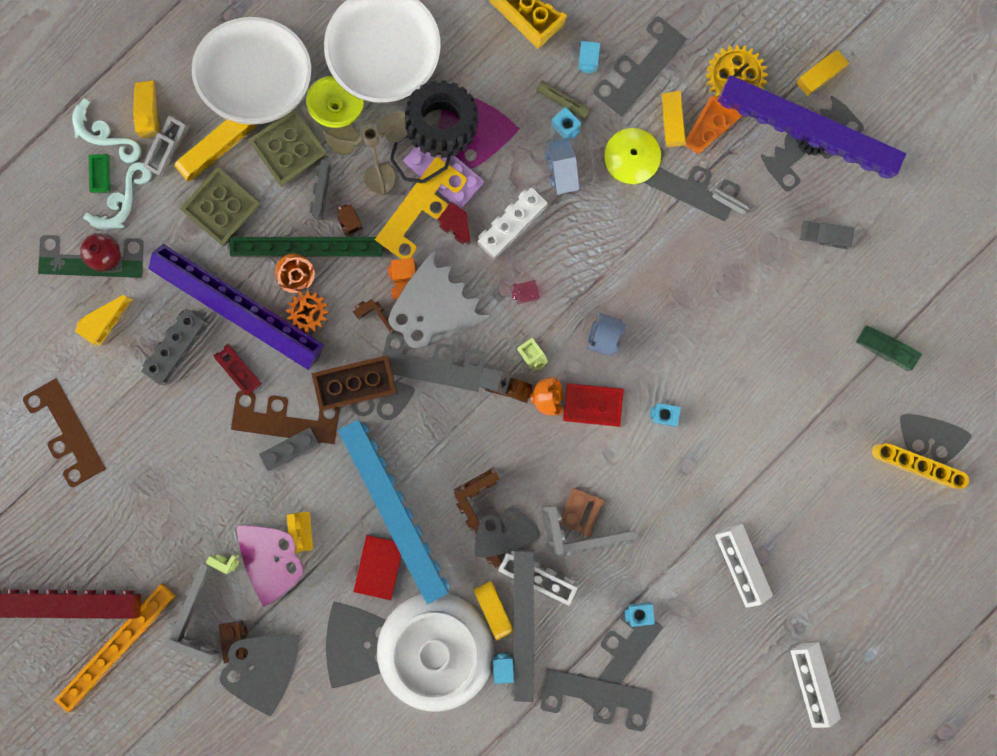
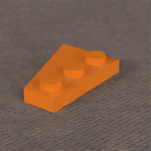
M711 95L687 136L686 145H683L697 154L705 150L743 116L733 108L727 109L721 106V103L717 102L718 98Z

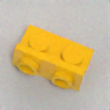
M310 512L287 514L288 534L293 538L295 544L294 552L300 553L301 551L313 550Z

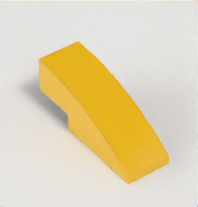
M837 49L803 74L796 81V84L808 97L850 63Z
M681 90L662 93L666 146L669 148L686 145Z

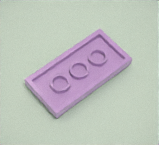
M414 147L403 160V163L421 177L435 157L430 156L429 152L426 154L422 153L420 147ZM436 155L437 157H439L440 159H442L444 162H446L447 157H446V158H441V155ZM451 155L449 165L464 175L467 181L458 193L452 192L443 184L440 185L437 192L446 200L452 201L462 209L485 182L457 157ZM453 175L449 179V184L452 187H458L461 184V178Z

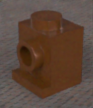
M345 204L337 208L340 215L337 217V220L342 228L345 227L342 230L346 237L363 229L352 205L348 206Z

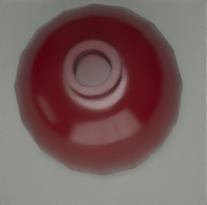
M93 233L83 240L80 247V256L89 268L103 272L113 269L119 263L121 251L119 243L110 235Z

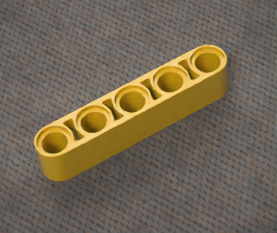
M225 120L175 163V168L186 181L193 180L249 134L258 124H241Z
M880 443L876 444L872 449L875 459L949 488L963 489L969 484V477L966 473L892 444ZM883 447H885L887 450V454L885 457L881 455V449ZM901 454H903L905 457V461L903 464H901L899 461V457ZM919 461L923 463L921 471L917 467ZM938 468L941 470V475L939 478L936 476V470ZM956 475L959 477V482L957 485L954 483V477Z

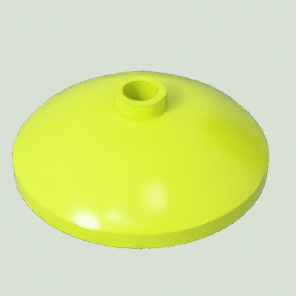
M328 76L317 80L311 85L306 95V106L309 114L315 121L327 127L338 128L347 126L359 118L363 110L364 100L345 90L333 76Z
M627 128L614 134L608 141L605 148L604 161L607 170L616 180L625 184H639L647 181L656 173L661 161V150L656 139L647 131L638 128ZM630 151H637V155H632Z

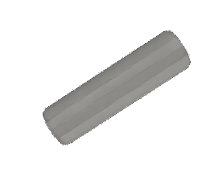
M717 188L713 193L712 197L740 214H744L748 209V204L720 188Z

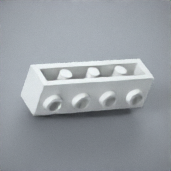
M532 187L528 191L526 189L522 191L518 196L519 200L515 204L511 203L505 209L506 213L502 217L498 216L491 223L493 226L488 231L485 229L478 236V245L493 260L547 208L548 203Z
M743 524L728 527L716 534V539L745 607L762 605L773 594Z
M512 550L511 553L506 552L498 571L514 579V551ZM534 561V589L570 606L578 589L574 584L575 581L566 576L562 579L556 576V571L548 567L544 570L539 567L540 564Z
M819 642L802 643L792 649L791 654L812 728L831 727L841 718Z

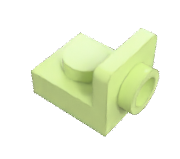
M533 338L517 348L532 372L542 369L548 363L545 354Z
M220 554L209 556L206 564L228 574L231 571L234 572L238 567L240 555L233 554L229 562H227L226 557Z

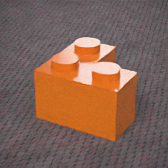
M414 258L390 260L391 266H388V275L391 281H394L395 288H392V298L396 299V301L417 271V264Z

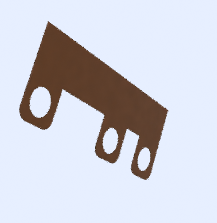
M57 378L23 397V402L30 413H35L48 406L62 432L60 436L48 442V448L55 459H59L72 451L78 463L63 471V476L70 487H75L106 469ZM33 395L40 398V405L36 408H32L28 404L29 398ZM62 441L65 444V450L62 453L54 452L53 445L55 442ZM74 469L78 470L81 475L80 479L76 482L70 481L68 477L69 472Z
M242 391L237 392L231 430L291 438L311 427L320 443L335 444L340 408L334 409L335 416L332 419H326L320 410L318 421L286 417L287 398L272 395L268 399L266 414L253 412L256 399L255 394L251 393L249 395L251 404L248 407H242L239 404V399L245 394ZM277 399L283 402V409L279 412H275L271 408L272 402Z

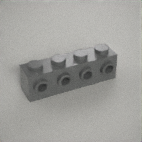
M185 309L178 314L177 322L174 326L168 328L164 340L155 346L154 354L151 358H147L142 365L143 369L141 372L159 385L165 386L209 325L208 322L191 310Z

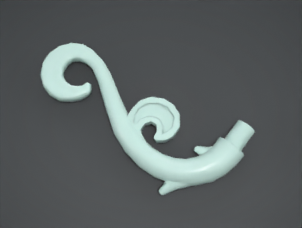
M83 98L79 106L76 105L72 115L75 138L80 135L87 142L102 146L130 144L134 148L133 153L130 155L125 154L124 147L122 146L119 148V156L125 163L130 164L138 161L142 154L140 145L131 139L108 138L111 128L104 121L98 120L92 125V131L94 133L100 131V135L95 136L88 132L84 126V120H87L85 114L90 102Z
M142 162L132 164L126 176L125 196L121 193H113L107 199L108 207L115 211L120 210L118 203L122 202L121 211L111 219H106L107 216L99 218L87 212L83 219L88 221L94 228L101 230L124 228L125 226L122 223L128 217L133 203L132 175L136 170L142 171L143 176L140 179L134 180L136 184L141 185L150 181L152 172L144 168V163Z

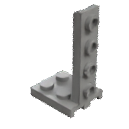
M551 505L542 507L549 548L553 554L560 555L565 553V555L577 554L576 550L584 549V552L596 550L595 547L603 545V548L614 547V543L621 542L622 545L633 543V539H638L637 532L629 530L562 543L565 540L563 529H560L559 521H561L560 510H557L556 506Z
M201 563L194 571L193 577L195 579L193 584H190L186 590V601L179 607V618L171 626L170 633L172 634L167 639L165 647L211 663L217 661L220 655L219 652L215 651V647L206 644L205 646H200L197 644L198 641L192 638L183 639L211 571L210 565Z

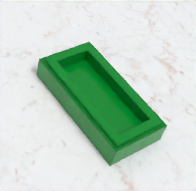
M88 155L89 192L110 193L109 155Z

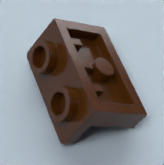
M243 620L218 625L224 664L229 663L228 652L231 645L246 639L248 635L247 626L244 625ZM241 647L237 649L235 655L238 659H245L248 655V650Z

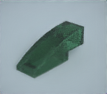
M867 325L855 341L887 362L891 361L905 371H912L922 356L920 352Z

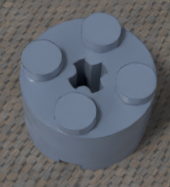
M598 313L596 317H599L598 322L594 321L587 341L591 345L587 346V349L611 356L619 350L620 342L618 340L620 335H623L626 324L622 323L621 319Z

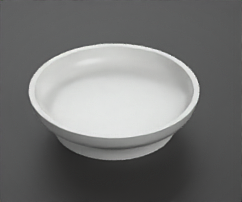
M347 0L333 14L327 26L324 39L326 62L335 80L352 95L374 103L400 101L410 97L415 89L420 90V86L427 83L435 71L441 48L437 24L430 11L419 0Z
M259 17L233 19L217 26L202 39L192 61V79L201 99L219 116L241 124L268 123L290 113L305 96L311 77L310 57L300 38L286 26L273 20Z
M421 594L406 600L388 616L378 638L377 661L386 685L397 698L419 710L439 712L451 710L465 704L483 688L493 667L494 642L486 620L473 605L452 594H447L428 605Z

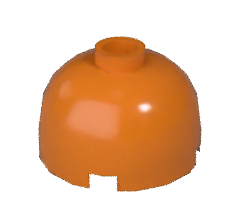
M291 253L285 255L275 266V276L278 284L289 293L301 292L305 287H310L314 280L315 271L312 264L306 257L300 254Z
M557 377L542 379L535 385L533 393H531V403L535 405L540 413L547 416L561 415L564 406H560V399L564 400L560 381L556 380Z

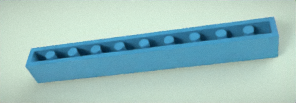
M356 420L339 429L338 432L426 604L428 605L450 593L448 589L451 588L446 577H441L439 573L441 567L437 560L433 561L430 555L432 550L428 542H423L421 538L423 532L419 525L415 526L412 520L414 515L411 509L405 507L403 503L405 497L401 490L397 491L394 485L397 482L393 474H388L385 468L388 466L386 460L377 453L376 450L379 447L374 439H370L368 435L370 430L367 424Z

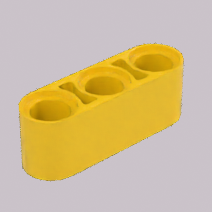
M492 581L474 588L475 595L496 640L514 633L512 624Z

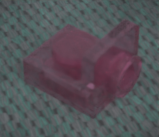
M535 280L520 284L515 283L513 284L514 289L510 290L513 301L517 300V304L540 299Z

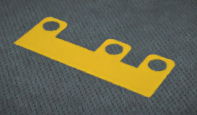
M436 156L420 179L423 180L443 168L445 162ZM449 165L447 170L426 183H416L375 240L399 258H411L417 247L403 235L422 210L433 218L438 219L446 209L447 203L434 194L441 184L452 192L458 193L465 185L467 178ZM453 175L459 176L461 178L460 186L452 187L449 184L450 177ZM437 201L441 203L442 210L439 213L431 212L430 205L432 202ZM404 243L409 244L411 247L410 254L406 256L401 255L399 252L400 245Z

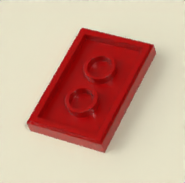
M566 383L563 421L620 427L624 389Z
M366 535L353 592L392 600L402 556L394 540Z

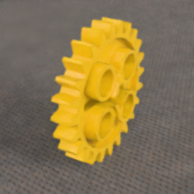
M736 44L734 50L729 45L727 52L722 48L720 54L715 53L714 59H711L709 62L710 66L706 68V71L710 72L705 76V78L710 79L706 86H712L709 92H716L715 97L718 98L727 80L721 78L719 73L726 74L728 78L730 75H736L746 64L749 66L736 78L764 90L763 86L767 84V81L764 79L768 76V73L763 72L767 66H761L764 59L758 60L759 53L753 55V48L746 51V45L743 46L742 50L739 49L738 44ZM732 60L739 61L740 65H735ZM746 73H751L754 79H749Z

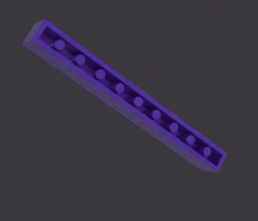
M732 75L727 78L717 102L721 103V106L727 109L733 108L743 116H751L758 123L769 124L776 131L787 132L794 139L805 140L812 147L823 148L828 154L841 156L846 162L859 164L862 169L877 172L880 177L885 179H891L899 173L907 154Z
M163 244L152 252L148 268L150 271L307 370L318 361L324 344L167 245Z

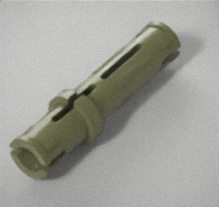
M543 80L537 87L536 92L541 93L564 108L566 107L570 112L584 120L587 118L591 109L577 102L576 98H570Z

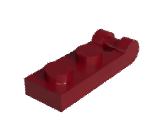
M229 343L224 346L220 353L217 352L213 355L246 396H249L262 385L260 380ZM230 355L232 358L226 362L224 358Z

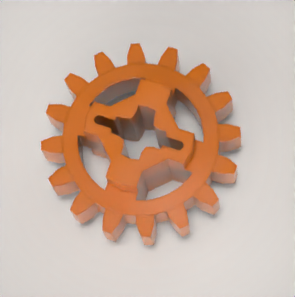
M307 291L306 295L299 292V298L293 296L294 303L288 302L291 306V309L286 310V312L291 314L288 320H293L292 325L295 327L298 325V329L301 331L304 328L305 332L309 333L311 328L316 332V326L322 328L321 322H327L324 315L329 314L325 310L328 304H322L324 298H318L317 293L311 296L310 291ZM308 300H313L317 302V304L311 305L309 304ZM306 308H309L310 310H312V311L309 312V314H310L309 316H307L306 314H304V313H306ZM320 313L318 319L315 320L317 314ZM305 319L308 324H302L298 320Z

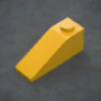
M153 80L137 82L134 87L133 117L135 132L143 139L156 137L158 132L161 133L155 82Z
M122 295L85 315V317L78 321L75 332L92 344L100 346L133 299Z

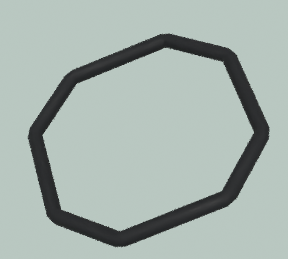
M394 142L390 161L405 181L426 183L447 170L451 154L447 155L443 168L425 179L406 177L394 160L397 145L400 143Z

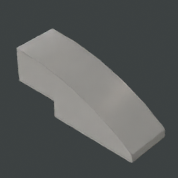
M168 116L162 132H158L143 167L161 176L182 145L191 125L176 116Z

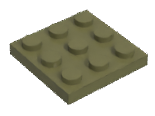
M295 108L248 140L281 188L328 156Z
M217 166L182 205L180 210L224 247L230 241V237H233L261 204Z

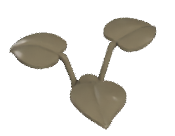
M395 112L383 116L377 123V129L373 126L366 127L363 130V134H360L359 139L357 131L350 125L324 131V137L328 146L340 155L353 153L354 145H359L364 140L365 145L372 147L376 167L369 168L364 175L366 186L371 191L380 195H387L393 189L396 179L395 172L388 164L379 166L375 146L379 142V137H386L389 142H400L407 136L405 112Z

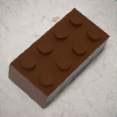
M387 355L311 373L319 409L322 412L398 394L390 358Z

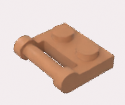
M572 488L559 524L591 537L593 533L591 530L605 501ZM588 502H594L585 527L579 526Z

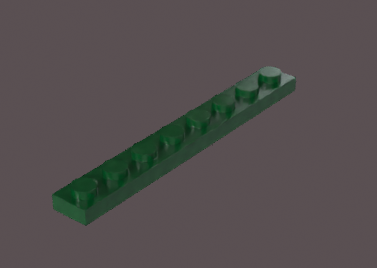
M230 237V256L283 257L294 253L304 257H383V245L375 240L376 237Z

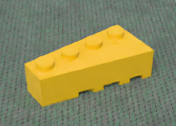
M488 0L537 49L564 26L567 18L565 13H559L553 9V6L548 3L545 4L540 0Z

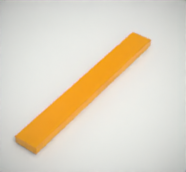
M163 583L160 584L141 605L140 618L128 619L54 701L67 713L71 712L173 601L176 595Z

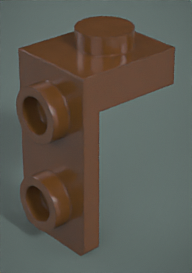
M370 299L366 303L362 301L355 306L353 313L358 320L375 310L391 334L394 333L388 321L389 316L385 318L381 313L384 309L378 301L374 302Z
M510 378L506 394L485 389V391L527 403L532 393V385L522 380Z

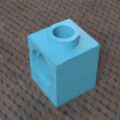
M581 41L578 70H582L584 73L597 71L600 43Z
M565 107L552 119L551 126L564 139L570 137L574 139L580 133L581 122ZM569 122L572 124V127L566 129L562 124Z
M660 403L655 404V407H652L650 412V418H653L652 423L673 427L678 426L681 407ZM662 409L667 410L669 413L667 420H663L660 417Z
M651 602L627 604L628 610H625V620L629 622L631 627L655 624L653 604ZM637 610L644 611L641 619L634 618V613Z
M505 652L497 653V656L493 657L494 684L514 683L512 655H508Z

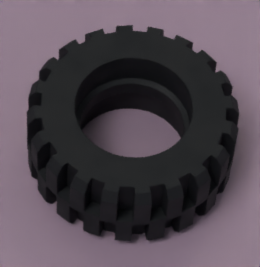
M442 80L440 83L431 81L429 85L426 83L421 85L420 90L415 89L412 92V97L408 98L407 106L405 107L407 136L409 140H412L415 148L420 147L422 153L426 154L429 152L432 157L441 155V158H446L448 154L455 156L458 155L459 150L461 152L466 150L467 145H471L477 132L478 107L474 102V97L470 93L467 94V89L464 87L459 88L457 83L452 82V84H449L445 80ZM443 109L454 113L459 121L450 128L437 129L428 125L424 117L434 110Z

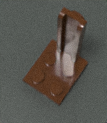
M494 467L454 489V495L457 501H459L456 505L461 514H466L468 518L466 524L470 531L474 530L476 534L480 521L466 497H475L480 493V489L484 487L489 489L497 484V480L500 478ZM498 555L485 557L489 565L493 564L495 568L500 566L501 562Z

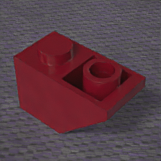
M451 201L437 219L440 224L439 228L447 234L450 231L455 235L454 239L462 245L466 243L469 246L471 240L467 213Z

